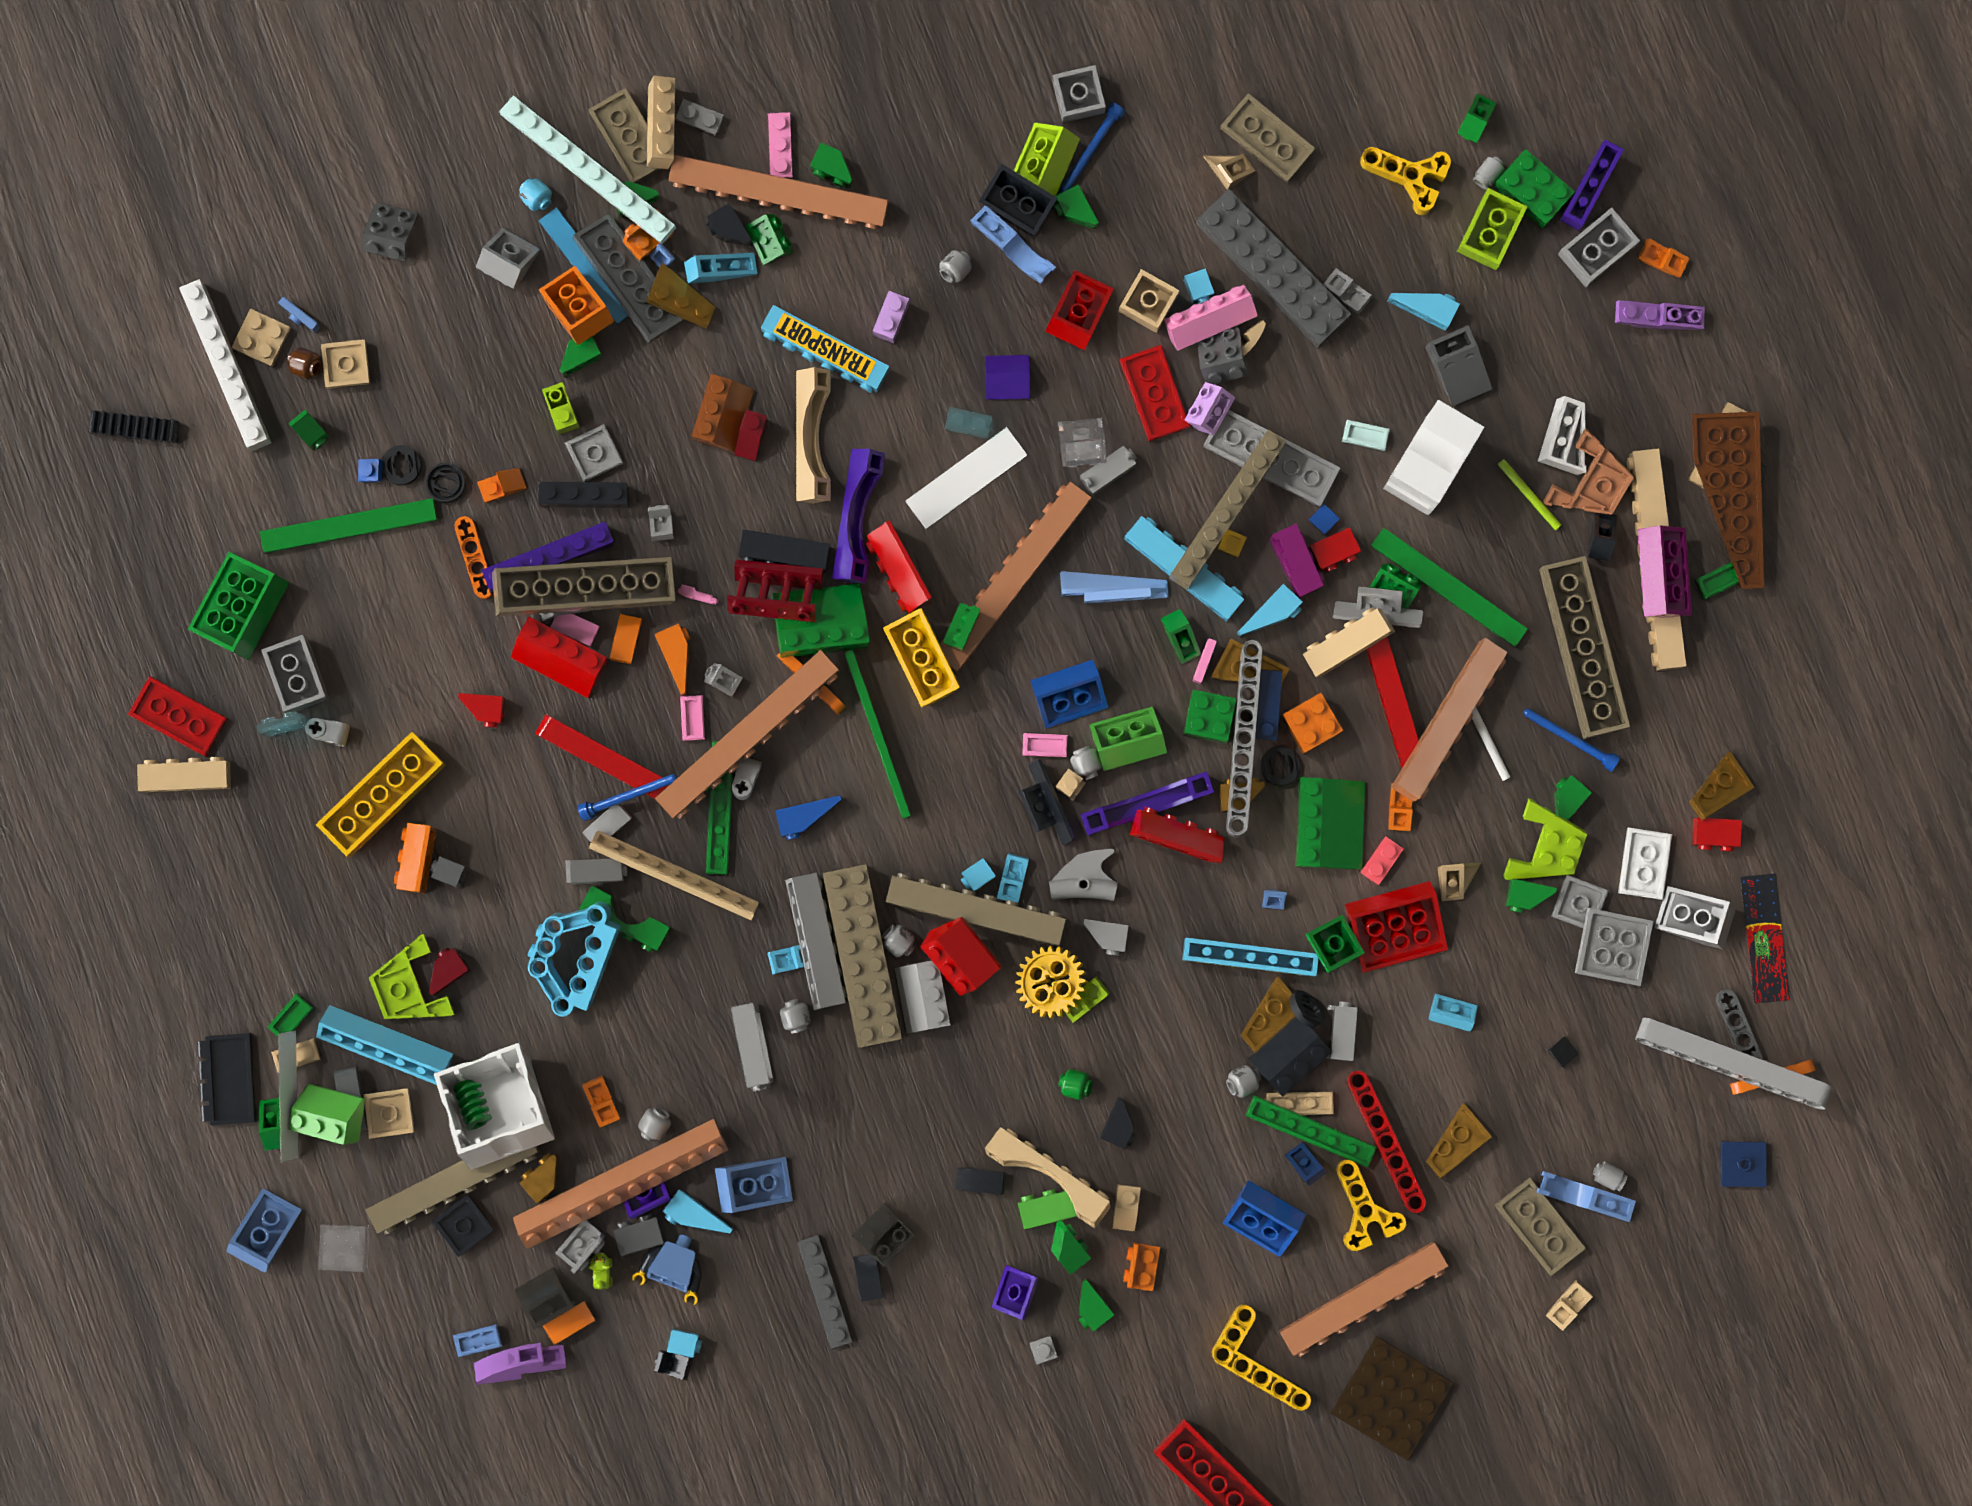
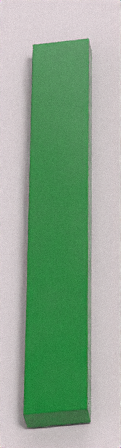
M431 498L259 532L263 553L266 554L438 520L434 499Z
M1385 528L1381 530L1372 543L1371 547L1407 573L1415 576L1420 582L1511 646L1515 647L1527 631V628Z
M853 650L846 651L844 654L902 819L910 818L905 798Z

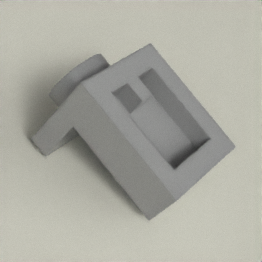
M714 663L707 669L704 682L732 697L742 677L726 667Z

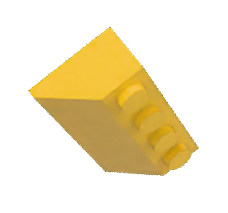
M922 608L883 628L921 707L930 706L961 688Z

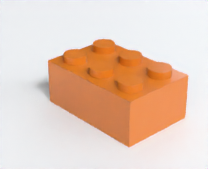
M576 266L539 289L547 306L577 345H580L614 322L607 306Z

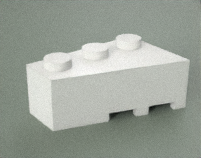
M1566 396L1556 399L1538 462L1576 475L1586 473L1585 453L1575 446L1585 429V403Z

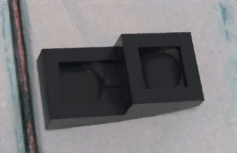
M958 1167L955 1190L1003 1195L1005 1172Z
M870 1253L854 1256L861 1302L883 1298L876 1254Z

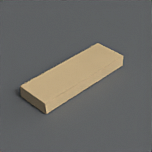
M1333 1092L1287 1093L1283 1097L1279 1093H1266V1100L1301 1115L1334 1114Z

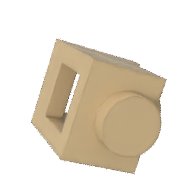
M1068 769L1055 788L1074 801L1086 783L1083 781V778Z

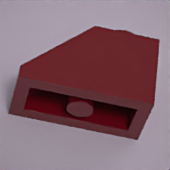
M749 410L745 411L739 430L735 456L756 462L768 423L766 415Z
M448 947L438 954L439 958L434 962L429 993L432 996L437 995L471 971L456 948L450 950Z

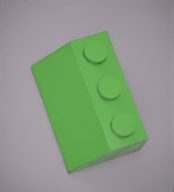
M1153 706L1089 724L1103 771L1167 753L1163 733Z
M307 1084L291 1108L288 1130L343 1145L359 1142L365 1098Z

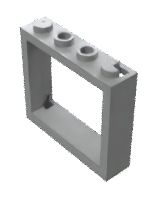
M756 1003L731 1007L747 1088L752 1087L753 1091L770 1088L769 1083H774L759 1006Z

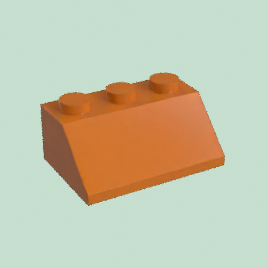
M407 823V828H403L401 840L404 841L403 850L400 849L398 854V862L401 863L400 870L396 871L394 877V884L397 885L396 889L426 894L437 828Z

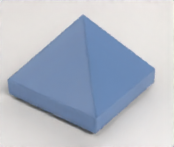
M661 243L656 246L649 256L658 267H660L661 263H664L669 268L675 259L672 252Z
M1277 889L1264 890L1262 908L1284 909L1287 892Z

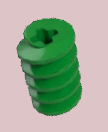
M473 1080L460 1081L453 1087V1091L456 1093L455 1097L458 1100V1106L461 1109V1115L464 1117L463 1122L466 1124V1130L478 1129L492 1119L491 1114H486L490 1110L489 1107L483 1106L487 1103V1100L481 1098L484 1096V1091L479 1090L482 1084L474 1083Z

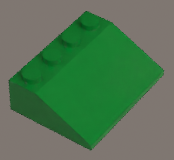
M228 552L188 630L249 660L290 582Z
M859 584L823 587L822 590L814 589L811 604H816L815 622L775 618L780 658L817 654L820 650L823 653L866 649L869 646L867 620ZM804 590L791 591L789 601L802 603ZM782 592L772 593V599L780 600Z
M1299 778L1296 867L1362 870L1364 781Z

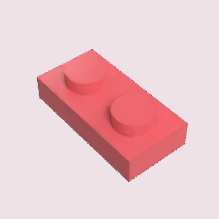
M1385 836L1360 873L1379 885L1404 849Z

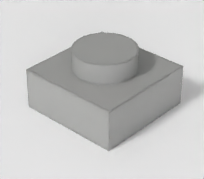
M1051 1336L1029 1343L1036 1365L1057 1358Z

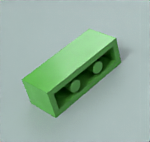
M1055 1189L1042 1192L1043 1196L1034 1198V1194L1021 1197V1202H1017L1024 1229L1077 1216L1074 1205L1065 1191L1056 1193Z

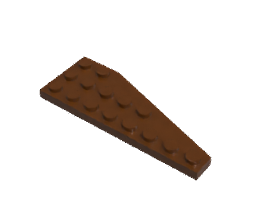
M1759 412L1692 414L1693 461L1740 588H1764Z

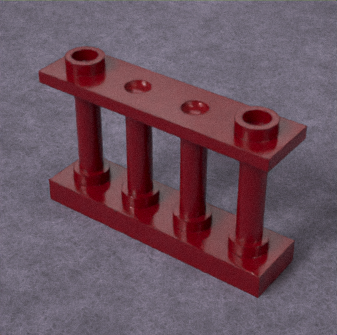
M735 560V581H739L736 596L727 595L728 613L804 622L816 621V604H811L814 589L822 590L823 568ZM748 582L761 584L758 598L745 597ZM770 585L783 586L780 600L767 599ZM792 587L805 588L802 603L789 601Z

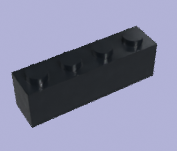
M539 482L538 504L541 507L629 508V485L627 482Z
M743 529L738 556L745 561L823 568V572L826 573L830 544Z

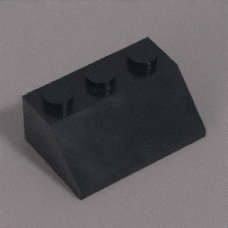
M1001 163L979 202L1032 235L1038 236L1058 198Z
M1295 1016L1250 1056L1248 1060L1272 1088L1283 1097L1330 1055L1332 1051L1310 1027L1304 1025Z

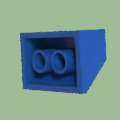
M1093 660L1030 680L1046 729L1108 708L1101 679Z
M1248 1180L1222 1224L1281 1257L1298 1233L1306 1214Z

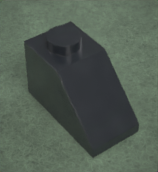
M729 203L707 216L709 223L706 226L712 236L716 234L720 240L745 246L753 245L752 239Z
M1594 513L1588 543L1589 558L1610 562L1616 543L1617 515Z
M1117 1098L1100 1138L1125 1149L1126 1146L1131 1147L1135 1134L1132 1133L1134 1128L1123 1099Z

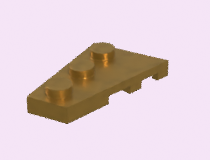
M661 263L646 302L706 329L715 307L664 263Z
M1230 639L1211 678L1238 682L1243 644ZM1249 647L1246 648L1247 655L1251 657L1257 655V651ZM1262 654L1261 669L1282 671V685L1290 668ZM1248 668L1244 670V675L1247 678H1254L1256 676L1253 669Z
M1729 751L1689 803L1702 821L1752 790L1754 786L1731 751Z
M1278 976L1240 1035L1254 1053L1295 1017L1290 1006L1292 992Z
M1464 1102L1426 1160V1163L1439 1179L1443 1178L1492 1138Z

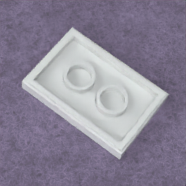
M1627 828L1619 894L1663 900L1672 834Z

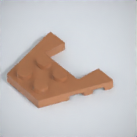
M1585 428L1575 446L1577 449L1594 456L1592 463L1573 494L1552 485L1543 503L1549 506L1558 505L1563 508L1571 509L1572 507L1584 509V511L1612 515L1634 476Z

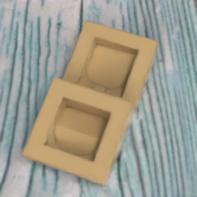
M1264 321L1258 322L1242 334L1247 341L1242 345L1243 356L1253 348L1260 338L1266 325Z
M1575 1280L1552 1306L1546 1316L1563 1331L1593 1297V1294Z

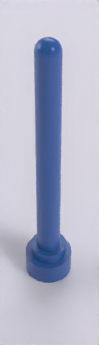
M1111 102L1107 108V118L1060 188V193L1071 189L1114 121L1117 122L1118 119H1122L1126 111L1121 106Z
M1524 710L1525 717L1602 761L1601 764L1608 771L1612 772L1620 760V756L1614 753L1606 754L1533 710Z
M675 774L666 776L594 804L592 802H584L578 805L579 815L583 821L594 818L598 811L668 786L677 779V776Z

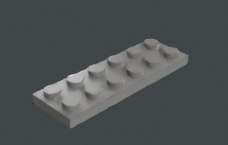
M1228 410L1215 436L1209 434L1203 447L1243 467L1267 429ZM1284 439L1286 441L1284 447L1263 478L1320 508L1340 467Z

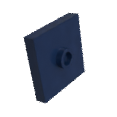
M1720 1141V1186L1766 1187V1142Z

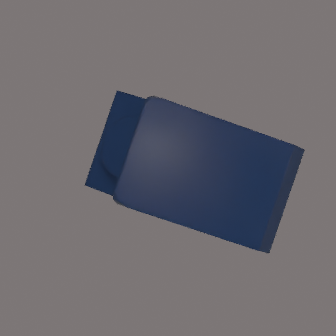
M1303 1142L1285 1154L1292 1167L1308 1186L1326 1174L1324 1168Z

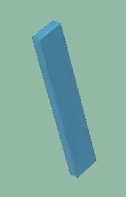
M553 209L539 220L540 224L573 267L576 266L607 306L615 322L619 325L629 317L573 240L572 237L576 233L558 209Z

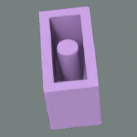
M888 291L874 326L873 336L894 344L910 304L909 298Z

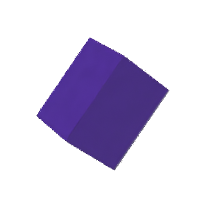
M1029 355L985 356L986 400L1030 399Z
M663 1182L624 1201V1205L631 1220L671 1200L673 1197L666 1182Z
M1006 1265L991 1308L1025 1321L1039 1276Z

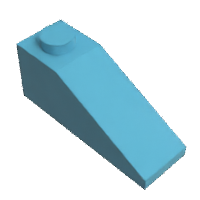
M754 253L697 255L684 262L688 284L709 283L758 274Z
M1391 293L1387 300L1391 304L1444 331L1448 328L1460 305L1456 302V298L1448 294Z
M1283 584L1238 631L1237 635L1241 637L1287 620L1289 616L1293 619L1302 610L1299 607L1302 601Z
M681 1189L677 1191L663 1210L667 1214L665 1218L674 1225L678 1222L680 1225L731 1233L734 1229Z

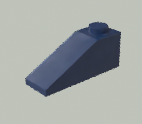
M1261 669L1255 739L1277 741L1282 671Z

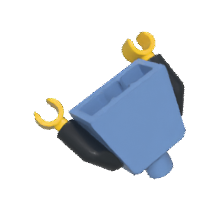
M679 1235L676 1244L666 1241L663 1246L658 1245L645 1255L639 1267L640 1271L633 1275L632 1280L634 1281L637 1275H640L643 1278L640 1285H643L650 1278L680 1291L687 1292L684 1298L685 1303L688 1296H694L695 1305L698 1301L696 1292L699 1291L702 1274L700 1263L695 1258V1252L688 1249L692 1240L685 1235Z

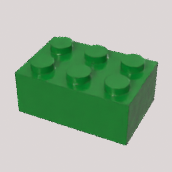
M1527 149L1519 155L1493 186L1502 195L1527 206L1524 214L1542 230L1575 193L1574 190Z

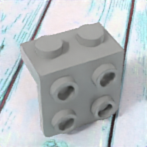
M586 1220L576 1227L555 1253L572 1267L571 1271L573 1273L577 1270L582 1272L591 1260L588 1256L592 1252L596 1255L603 1247L605 1234Z

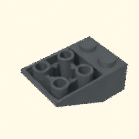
M1469 326L1442 336L1426 345V351L1452 407L1492 390L1478 345Z

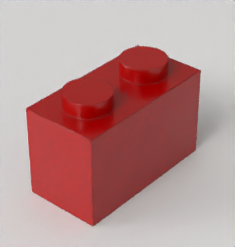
M1350 527L1316 542L1308 548L1314 556L1317 569L1320 571L1325 570L1326 573L1338 568L1337 564L1345 561L1347 564L1358 559L1357 555L1361 552Z
M1700 818L1693 819L1692 845L1698 846L1699 850H1712L1713 846L1721 847L1720 851L1734 852V848L1741 847L1742 820L1705 818L1701 821Z

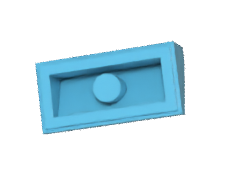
M1435 993L1428 1019L1471 1031L1475 1023L1478 1005Z

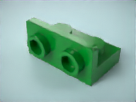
M765 214L745 226L763 265H768L784 255H791L793 253L792 243L782 229V221L776 214Z
M1383 563L1369 588L1403 591L1401 608L1408 609L1422 584L1415 576L1400 572V569L1394 564Z
M960 603L943 643L963 652L981 612V608L974 605L970 607Z

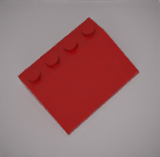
M1430 881L1345 904L1349 926L1365 952L1358 957L1363 973L1448 950L1436 891Z

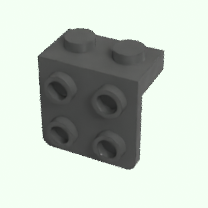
M381 203L375 204L363 231V251L405 261L408 251V238L417 220V213Z
M1238 327L1224 330L1197 342L1200 370L1205 382L1218 384L1249 376V368L1243 356L1241 332Z

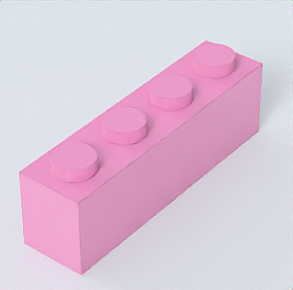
M1242 285L1234 287L1224 294L1214 296L1201 304L1193 305L1185 311L1175 313L1169 318L1164 319L1170 340L1178 351L1258 315L1251 294Z

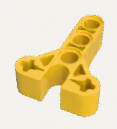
M1369 147L1363 152L1360 164L1368 172L1403 185L1413 201V210L1418 215L1423 216L1432 210L1439 191L1425 186L1422 179L1428 177L1443 183L1450 167L1451 159L1447 153L1437 152L1432 158L1413 163L1378 148ZM1373 155L1377 162L1373 164L1368 163L1365 157ZM1439 160L1443 161L1441 168L1436 172L1437 162ZM1393 163L1397 170L1394 172L1387 170L1386 164ZM1406 172H1415L1417 178L1410 180L1406 176ZM1427 195L1426 206L1422 207L1421 202Z
M1351 1160L1340 1161L1336 1167V1172L1354 1211L1350 1229L1344 1235L1343 1241L1345 1246L1352 1251H1358L1372 1245L1367 1232V1225L1371 1221L1378 1222L1386 1238L1404 1230L1406 1219L1402 1214L1388 1212L1374 1204L1356 1163ZM1349 1163L1353 1167V1172L1349 1176H1344L1341 1171L1342 1166ZM1354 1184H1359L1362 1187V1193L1357 1197L1351 1194V1187ZM1367 1204L1371 1208V1213L1369 1216L1363 1217L1360 1214V1208ZM1392 1217L1400 1219V1222L1397 1223V1228L1395 1226H1387L1392 1222ZM1352 1235H1354L1355 1237H1361L1360 1240L1357 1241V1246H1355L1354 1244H1349V1241L1352 1240Z

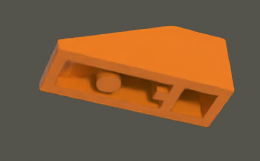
M678 623L656 633L655 637L680 694L685 696L687 695L689 644L687 640L691 638L686 627L681 628Z

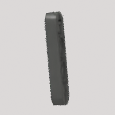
M1728 989L1719 991L1715 998L1716 1004L1735 1049L1742 1052L1753 1047L1754 1051H1750L1751 1056L1763 1060L1737 995ZM1724 993L1726 996H1731L1732 999L1729 1000V1004L1731 1007L1736 1006L1737 1010L1725 1013V1009L1729 1008L1726 1003L1721 1002V999L1724 998ZM1734 1013L1738 1014L1741 1018V1023L1738 1026H1732L1729 1022V1017ZM1741 1034H1746L1750 1039L1746 1047H1742L1738 1043V1037Z

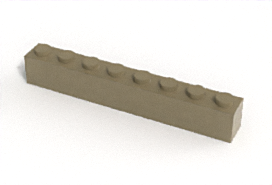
M1269 429L1266 431L1172 571L1169 579L1188 590L1286 443L1284 439Z
M538 1146L472 1170L462 1160L365 1210L377 1234L384 1232L386 1235L397 1229L395 1225L404 1222L406 1225L416 1220V1214L423 1211L426 1215L437 1209L436 1204L442 1201L444 1204L450 1203L457 1199L456 1194L462 1191L467 1194L477 1189L475 1184L481 1181L487 1184L497 1179L495 1174L501 1171L507 1174L517 1168L515 1164L524 1161L526 1164L536 1159L535 1154L539 1153L540 1150Z

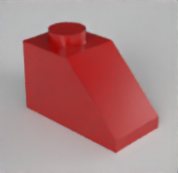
M458 693V698L480 723H484V727L497 728V724L503 725L505 698L503 696Z

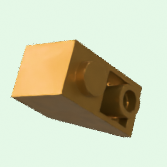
M1252 778L1250 802L1265 786L1264 782H1259V778ZM1235 779L1237 787H1246L1247 783H1237V779ZM1224 780V784L1219 785L1220 812H1228L1230 780ZM1236 799L1233 801L1235 809H1244L1245 804L1242 800Z
M549 1153L538 1161L540 1164L535 1170L530 1168L521 1176L524 1180L519 1184L536 1204L540 1203L556 1189L559 1159L556 1153L552 1156Z

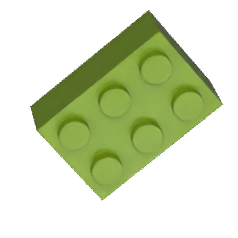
M1487 188L1457 252L1497 270L1527 206Z

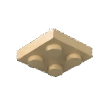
M250 309L231 348L273 367L291 327Z
M365 339L321 344L325 387L327 389L370 384Z
M409 1088L364 1094L369 1139L415 1132Z

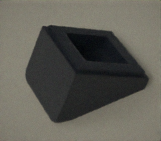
M1565 1036L1547 1049L1560 1068H1563L1578 1055Z

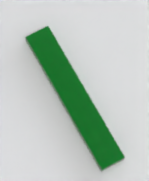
M712 741V747H713L718 741ZM726 773L721 777L723 781L715 789L710 787L706 874L728 875L733 773L730 775Z
M1256 1095L1253 1096L1245 1116L1365 1167H1369L1377 1149L1375 1145Z

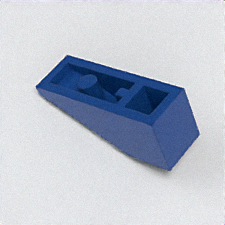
M841 796L775 810L781 837H786L787 840L800 838V833L808 830L842 801Z

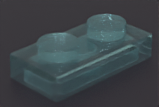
M949 407L945 430L988 439L992 416Z

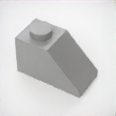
M1084 919L1083 925L1101 949L1106 950V954L1119 956L1120 952H1125L1128 925Z

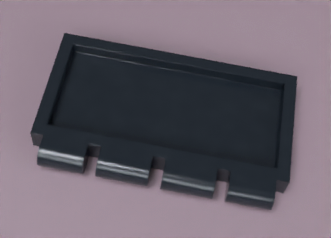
M251 1033L205 1036V1041H197L198 1057H206V1061H198L199 1079H207V1083L199 1084L200 1101H209V1105L201 1106V1121H210V1125L256 1122Z

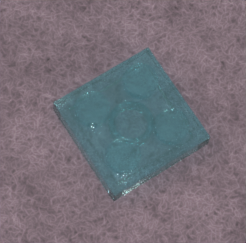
M295 711L283 714L284 718L275 719V717L261 720L262 724L256 726L258 734L270 737L304 728L308 719L300 713L297 714Z

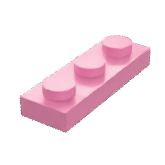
M768 113L770 175L793 179L790 113Z

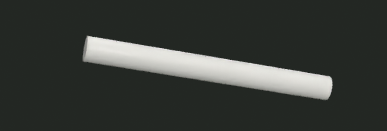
M1474 707L1471 712L1473 714L1472 720L1502 781L1510 778V775L1477 708Z

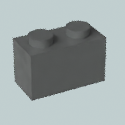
M439 857L438 860H434L430 872L433 873L432 878L462 889L470 868Z
M652 1214L639 1217L640 1222L631 1224L629 1220L617 1224L618 1229L613 1230L620 1256L665 1243L658 1217L652 1218Z

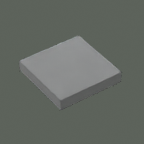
M605 424L565 442L583 482H588L624 464Z
M1566 875L1551 917L1584 928L1587 908L1602 910L1609 890Z

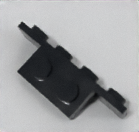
M1041 759L1035 760L1028 766L1036 785L1019 791V795L1035 832L1054 826L1061 844L1066 845L1075 840L1073 828L1067 821L1065 809L1059 802L1056 788L1050 781L1046 765L1043 764Z

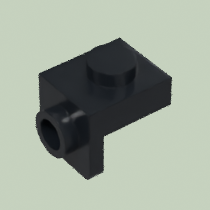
M660 1350L655 1359L654 1372L687 1380L693 1358Z

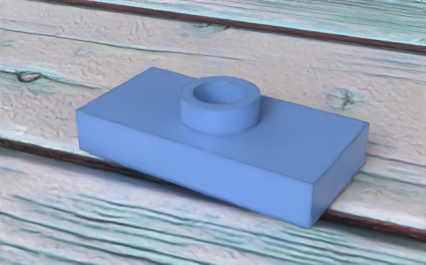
M281 298L278 303L291 314L289 318L299 326L303 323L315 334L318 332L320 325L287 298Z
M498 1324L453 1335L458 1357L503 1346Z

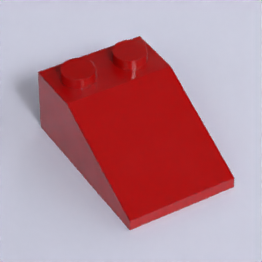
M1074 270L1045 332L1085 350L1114 288Z

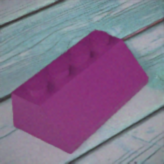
M1659 525L1638 529L1644 617L1692 616L1686 528Z

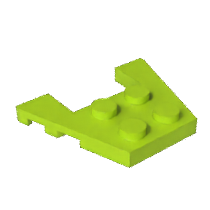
M1528 798L1523 814L1524 820L1544 825L1532 862L1509 858L1503 875L1504 878L1512 880L1574 874L1587 837L1586 831L1565 818L1554 814L1550 809L1537 804L1535 800Z
M425 934L417 937L415 941L406 946L399 954L369 977L384 1019L455 1015L448 996L426 1004L411 965V960L432 953Z

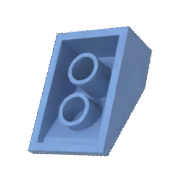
M786 1157L715 1168L722 1213H734L793 1201Z
M263 1188L230 1240L226 1252L266 1273L302 1209Z

